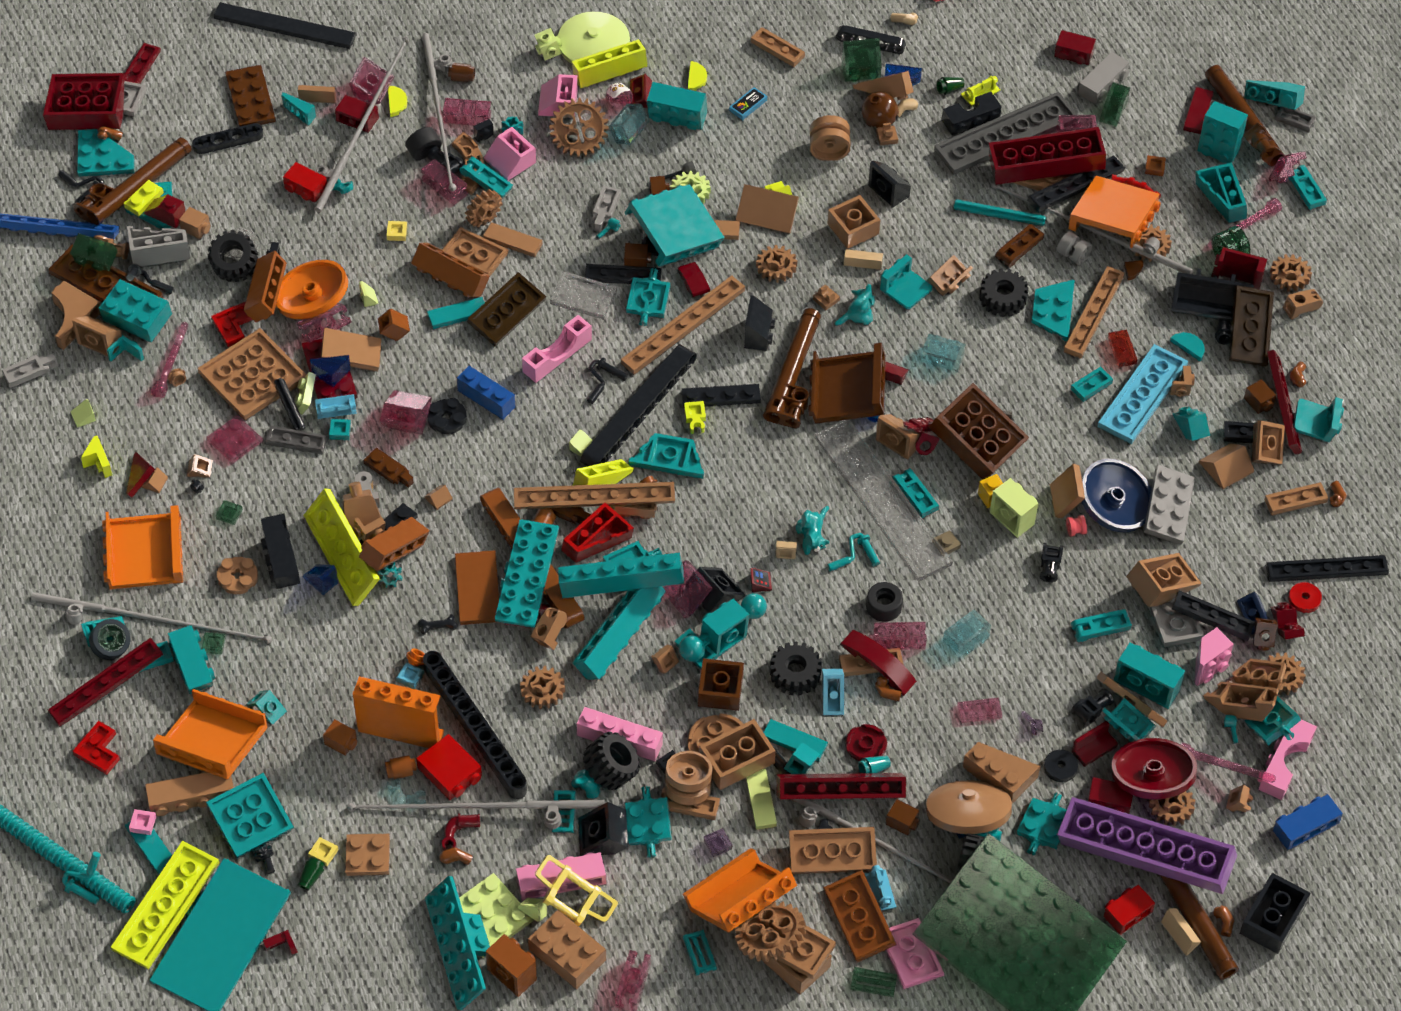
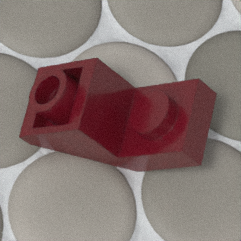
M1281 602L1277 606L1270 607L1273 618L1278 624L1279 636L1284 639L1305 636L1304 628L1298 625L1295 607L1288 602Z

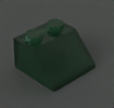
M879 38L843 42L841 66L845 82L881 78L882 64Z

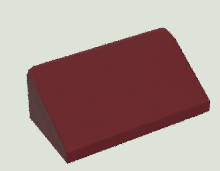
M646 73L630 79V108H648L647 98L652 86V80Z
M886 362L885 380L902 385L909 369Z

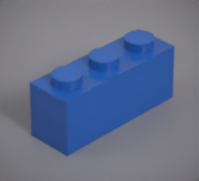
M468 366L457 377V389L460 393L502 420L515 408V394L471 366Z
M1328 794L1323 797L1318 796L1310 804L1297 807L1293 813L1287 816H1280L1275 821L1273 832L1285 848L1290 850L1339 824L1343 813Z

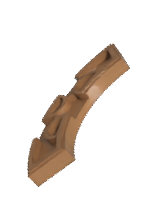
M462 132L452 142V147L462 155L465 165H467L470 157H475L484 164L483 155L476 142L469 135ZM463 175L457 182L459 188L471 195L479 186L471 178Z
M1100 671L1097 676L1099 681L1122 698H1125L1161 727L1165 726L1167 723L1165 718Z

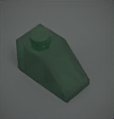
M1112 83L1099 122L1117 127L1128 102L1130 87Z

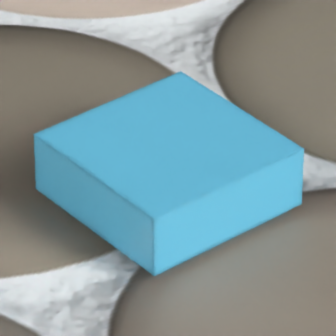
M405 663L396 677V681L415 689L424 675V670Z

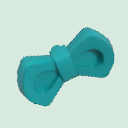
M338 178L333 190L345 194L353 190L354 185L352 181L342 183Z

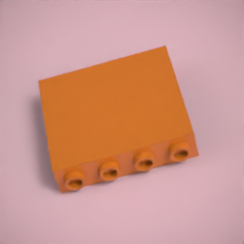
M1095 176L1071 212L1068 229L1076 231L1081 223L1130 237V248H1133L1135 243L1140 241L1142 232H1146L1148 223L1153 221L1155 212L1158 213L1160 209L1159 194Z
M178 505L170 506V513L110 519L109 512H105L106 520H102L103 532H106V537H103V548L106 549V554H103L104 566H107V570L103 571L104 582H108L109 589L183 583L181 516Z
M359 676L353 691L358 732L430 748L440 741L444 735V730L438 727L437 705L440 695Z
M193 689L194 700L165 736L157 734L153 739L155 752L157 755L229 779L266 731L267 722L265 714L258 710L244 707L241 704H235L223 698Z
M750 848L684 892L683 896L691 912L729 933L798 885L789 867L780 872L761 862L756 851Z

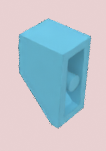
M822 669L823 715H844L843 669Z

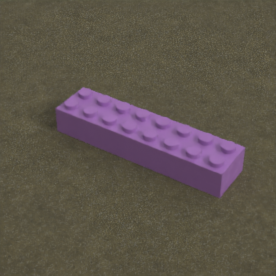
M1072 797L1057 834L1062 845L1220 894L1224 893L1237 858L1236 849L1233 845Z

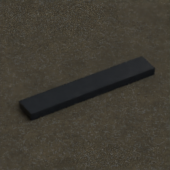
M1113 155L1106 159V169L1075 173L1029 195L1027 201L1039 213L1087 190L1095 176L1110 179L1112 174H1120L1125 170V167Z
M1385 555L1266 562L1265 565L1269 582L1389 574Z

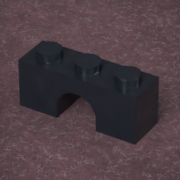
M988 92L975 97L973 111L963 109L959 103L944 108L942 122L951 135L961 134L968 129L976 128L999 118L1002 106L993 93Z

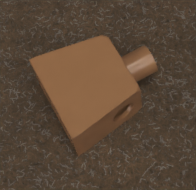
M360 482L350 483L348 485L350 494L343 495V513L351 528L353 529L354 519L359 518L362 524L366 526L382 517L371 490L362 491Z

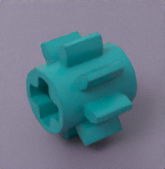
M507 117L505 121L501 122L502 133L513 127L519 134H523V121H519L517 117Z
M393 562L392 565L379 570L378 574L383 575L379 577V582H384L386 588L389 585L397 587V580L402 581V576L398 575L402 572V568H396L395 562ZM390 572L393 573L391 577H387V575H389Z

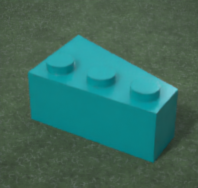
M1232 162L1195 171L1196 185L1228 223L1247 219V204Z
M192 625L168 633V644L173 650L175 661L178 663L189 694H192L193 689L201 691L212 687L213 680L215 679L212 667L208 668L205 662L208 660L206 651L199 646L198 642H201L198 630H193Z

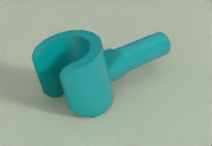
M610 218L605 229L596 236L600 239L611 229L618 231L621 227L620 221Z
M1225 715L1224 727H1231L1233 744L1239 743L1236 733L1237 717Z

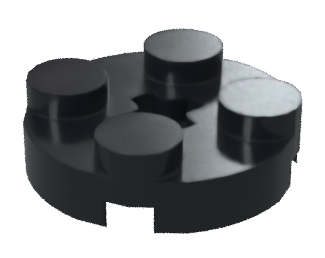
M450 398L430 404L427 419L429 426L434 431L437 430L441 434H453L463 428L467 420L465 407L459 403L458 399ZM444 414H451L450 419L443 417Z

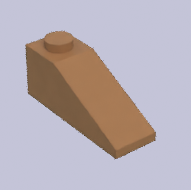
M909 71L853 85V89L868 93L885 92L893 98L897 97V100L906 99L908 94L914 92Z

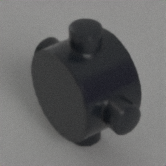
M192 480V484H190L191 489L197 494L201 493L204 489L203 484L199 480Z

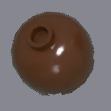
M885 92L870 94L863 101L861 108L864 122L869 127L874 126L878 128L883 127L884 123L893 124L896 120L895 117L899 114L896 101Z

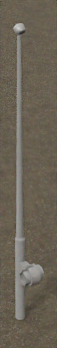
M424 33L422 38L450 183L448 188L454 192L457 187L452 183L435 71L440 69L442 72H445V67H447L448 72L449 66H452V58L447 54H443L439 59L433 60L430 36L428 33Z
M407 36L402 37V46L335 169H329L324 165L317 167L315 172L327 178V185L314 208L315 211H322L405 44L409 42Z
M995 182L991 183L992 189H1000L1028 202V198L1002 188L999 184L995 185ZM1051 208L1045 209L1061 218L1070 220V216ZM1081 223L1079 225L1179 272L1193 273V269L1157 254L1160 241L1155 237L1148 238L1144 242L1143 247L1135 244L1133 248H1130V242L1086 224Z
M33 592L31 598L34 601L67 606L66 619L73 625L81 622L83 610L186 627L192 625L193 628L262 639L266 644L272 642L270 635L262 637L106 607L96 603Z
M773 781L770 788L775 791L776 781ZM791 799L805 807L799 817L800 824L803 827L809 828L814 825L819 814L845 828H858L842 819L839 815L809 799ZM875 837V844L956 886L954 880ZM958 887L988 903L990 909L997 907L995 900L990 901L970 889Z
M605 800L354 805L350 803L347 806V810L353 812L356 808L548 809L544 815L545 825L549 829H556L562 822L559 809H594L605 804Z

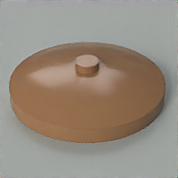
M975 780L955 781L938 787L928 796L926 812L930 821L941 829L959 834H979L995 830L1004 825L1011 816L1012 801L1006 791L994 784Z

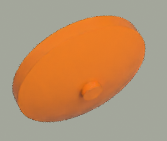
M314 260L301 264L283 277L276 306L282 315L292 319H307L321 315L333 308L343 298L348 288V277L343 267L331 260Z

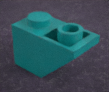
M1182 407L1179 409V412L1173 413L1185 439L1194 441L1210 436L1206 413L1198 411V409H1191L1190 407Z

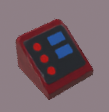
M750 568L752 592L772 591L770 572Z

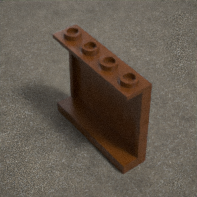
M882 342L874 343V351L819 359L817 352L813 351V359L810 360L812 374L809 376L812 389L809 390L811 405H808L809 416L813 417L815 424L884 415L886 354Z

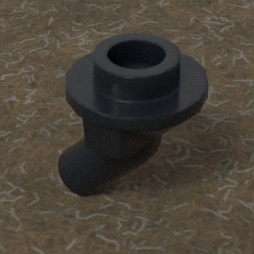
M262 844L255 848L253 857L257 863L263 861L267 874L274 873L275 869L270 858L274 855L272 846Z

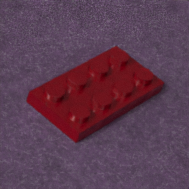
M322 339L301 343L309 372L316 374L314 390L317 399L354 394L355 399L358 398L349 366L321 361Z

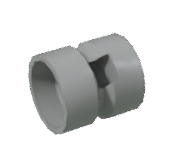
M1069 231L1060 240L1057 252L1064 257L1070 256L1069 259L1080 266L1089 257L1093 246L1084 239L1080 240L1079 236Z

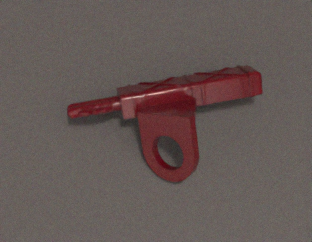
M930 417L912 418L908 422H903V426L907 427V429H913L921 433L915 444L916 451L920 455L932 453L940 440L929 428L930 424L934 421ZM928 441L930 442V448L925 451L921 450V443Z

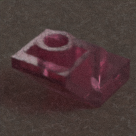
M1305 151L1280 157L1269 176V182L1277 181V184L1288 182L1289 177L1295 176L1293 166L1299 165L1301 160L1307 159Z

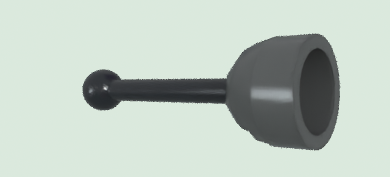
M692 161L685 163L680 171L665 175V179L680 175L682 172L689 174L692 171L695 175L694 163Z

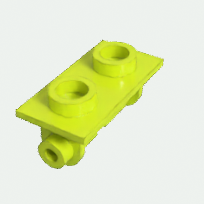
M989 76L982 83H978L971 88L968 87L965 92L961 93V96L973 106L975 97L988 92H992L994 95L1001 91L996 85L998 79L996 76Z

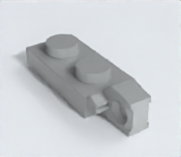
M603 186L593 210L594 231L601 232L604 224H607L609 219L612 218L621 196V189Z
M54 354L45 357H38L36 355L1 371L9 388H12L49 372L51 368L58 366V362Z

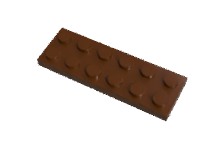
M73 244L48 269L49 274L66 281L102 303L120 279L160 298H164L162 292L136 278L133 281H128L126 278L128 274Z

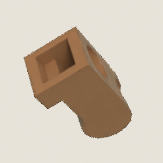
M1315 289L1304 290L1288 295L1283 308L1292 320L1297 318L1299 314L1319 309L1323 305V300Z
M552 607L547 608L530 637L541 646L555 650L558 644L555 640L561 628L566 624L567 614Z

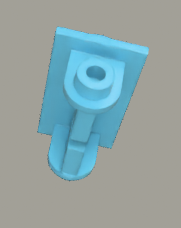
M354 394L315 399L318 419L357 414Z
M879 865L873 866L871 872L865 873V877L881 911L896 908L886 869L883 870Z

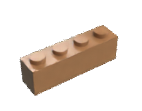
M208 772L145 784L150 812H155L156 816H164L168 812L173 811L184 812L193 807H208L206 805L207 801L234 788L232 775L229 779H225Z

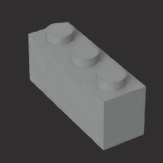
M1111 52L1080 82L1078 94L1095 105L1100 100L1103 101L1110 90L1116 89L1121 79L1125 80L1127 78L1129 62Z

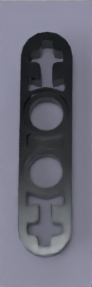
M846 25L840 26L836 34V38L840 42L858 46L862 45L872 49L878 48L881 51L899 55L904 52L906 46L905 40L900 37ZM858 36H862L866 38V40H862ZM875 40H880L883 42V44H880Z
M254 123L199 136L192 141L193 150L197 154H205L259 141L264 136L263 128L260 124ZM234 135L242 136L240 139L232 138ZM217 139H222V140H224V141H223L222 143H220V144H217V143L214 142V141L217 140Z

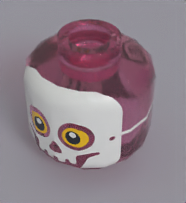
M614 83L607 89L606 100L616 109L622 110L631 104L633 99L632 91L622 83Z

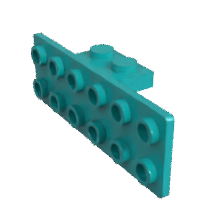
M523 519L519 520L509 562L506 561L504 573H506V576L502 578L500 590L502 591L495 615L496 622L531 628L536 626L558 536V525Z
M447 876L425 897V902L457 1010H463L486 989L477 956L486 957V950L490 947L481 915L463 912L453 876Z

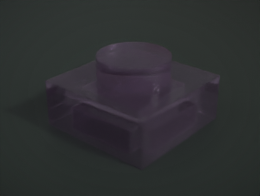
M723 828L704 836V842L713 857L732 849V843Z

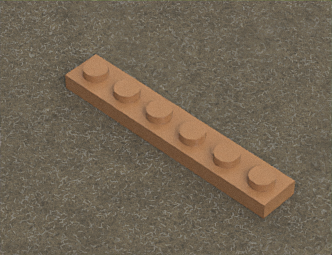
M1109 266L1106 267L1064 347L1065 353L1082 359L1124 278L1125 272Z

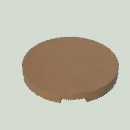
M722 713L720 715L702 717L694 723L689 731L688 750L699 753L700 745L743 725V723L731 715Z

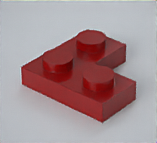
M246 301L211 316L213 324L227 347H231L245 338L239 326L253 320L244 311Z
M98 721L72 751L73 755L108 775L120 760L119 755L105 748L115 737L116 731Z

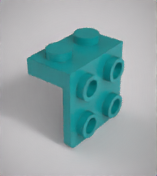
M907 254L903 258L896 260L889 270L886 269L881 274L880 290L905 309H911L932 291V285L911 270L912 258Z
M1335 397L1329 407L1302 398L1297 401L1293 428H1295L1296 432L1330 443L1333 437L1340 433L1342 428L1340 419L1344 413V408L1342 407L1343 399Z
M1125 698L1111 713L1106 708L1102 710L1106 714L1103 718L1116 730L1120 727L1119 732L1130 742L1146 738L1156 727L1153 722Z

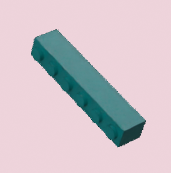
M680 552L558 567L559 586L563 598L684 584V570Z
M662 586L628 590L572 662L587 680H598L605 675L609 665L616 661L619 652L628 645L632 635L639 631V626L651 615V610L661 602V597L666 592Z

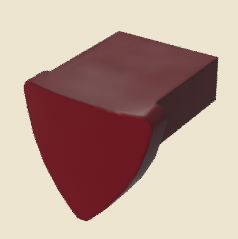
M285 930L262 941L265 951L286 943L292 955L298 953L289 930Z

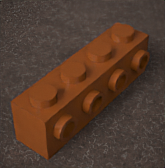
M419 243L411 264L417 267L418 271L431 274L433 279L448 283L447 286L449 288L459 289L463 291L464 296L469 298L480 297L490 275L430 243Z
M276 251L258 258L244 307L246 314L256 323L263 319H268L275 311L287 264Z
M413 517L405 521L402 520L396 526L389 527L386 531L378 533L372 539L365 540L361 546L362 551L359 558L365 561L368 566L379 571L422 547L430 530Z

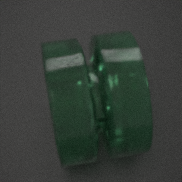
M1233 226L1212 236L1211 245L1215 256L1221 254L1223 247L1247 254L1251 252L1249 240L1244 231L1238 226Z

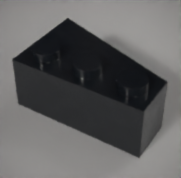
M285 514L261 518L264 538H261L260 541L262 549L267 550L268 553L264 557L267 567L271 566L272 569L268 571L271 583L275 582L276 589L301 584L290 541V534L287 530Z

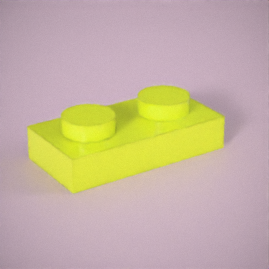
M148 180L124 202L125 209L140 216L154 199L159 198L164 193L163 188Z

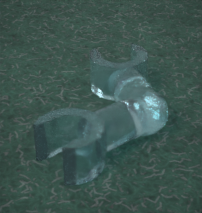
M398 778L396 779V786H391L387 781V789L394 793L399 804H426V800L418 799L420 796H426L425 791L420 790L414 795H404L400 789L401 782Z

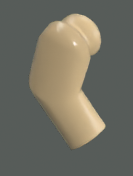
M916 13L891 14V22L907 25L917 23L918 16Z
M913 98L902 99L898 104L899 114L897 116L900 118L905 110H916L918 107L917 100Z

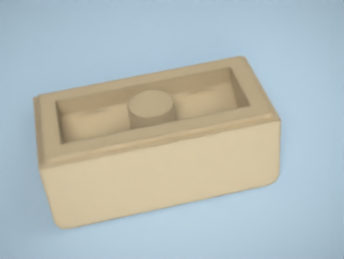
M846 249L844 266L881 270L883 253Z
M1169 908L1161 923L1185 956H1187L1201 941L1178 909Z

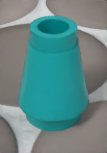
M887 755L867 757L858 762L860 773H880L891 767V762Z

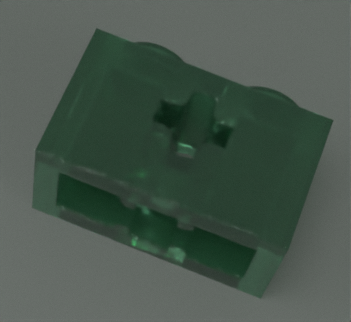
M78 233L70 255L74 258V262L79 265L85 266V264H88L98 271L103 269L110 271L118 250L112 243Z

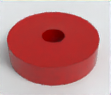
M1300 582L1291 588L1288 600L1290 605L1295 607L1297 611L1311 613L1319 608L1322 594L1315 585L1308 582Z

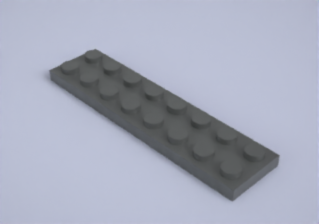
M1056 92L936 144L934 151L952 174L955 175L989 160L990 142L1045 135L1078 121V115L1062 95Z

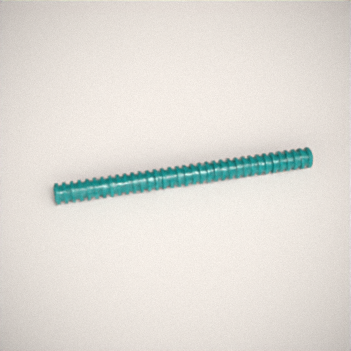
M0 805V828L5 829L10 835L15 836L16 839L25 843L26 846L35 850L36 853L45 857L46 860L55 864L56 867H60V870L87 874L88 864L79 860L69 851L64 850L59 844L54 843L49 837L44 836L39 830L34 829L29 823L24 822L19 816L14 815L9 809ZM95 871V874L90 879L70 876L75 878L76 881H80V884L85 885L90 891L95 892L96 895L105 899L106 902L121 910L124 914L129 912L135 905L136 899L134 896H130L127 892L125 893V890L120 889L115 883L110 882L108 878L100 875L98 871Z

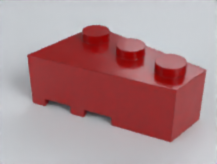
M604 502L563 539L561 550L577 563L631 539L634 527Z

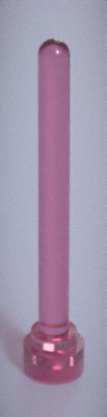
M1277 198L1267 201L1265 208L1208 243V247L1212 249L1264 216L1280 212L1282 210L1280 201Z
M187 322L181 323L161 376L152 385L150 392L155 397L164 398L168 390L166 382L188 329Z
M1181 743L1182 746L1186 747L1194 755L1196 760L1273 783L1276 780V776L1195 751L1190 744Z

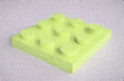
M494 873L459 897L464 913L481 915L490 946L503 934L511 938L534 921V919L518 909L520 902Z

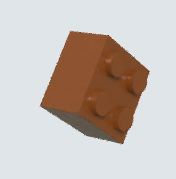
M503 934L486 950L487 970L517 997L537 980L535 957L529 951L525 952L521 949L520 944L514 938H509Z

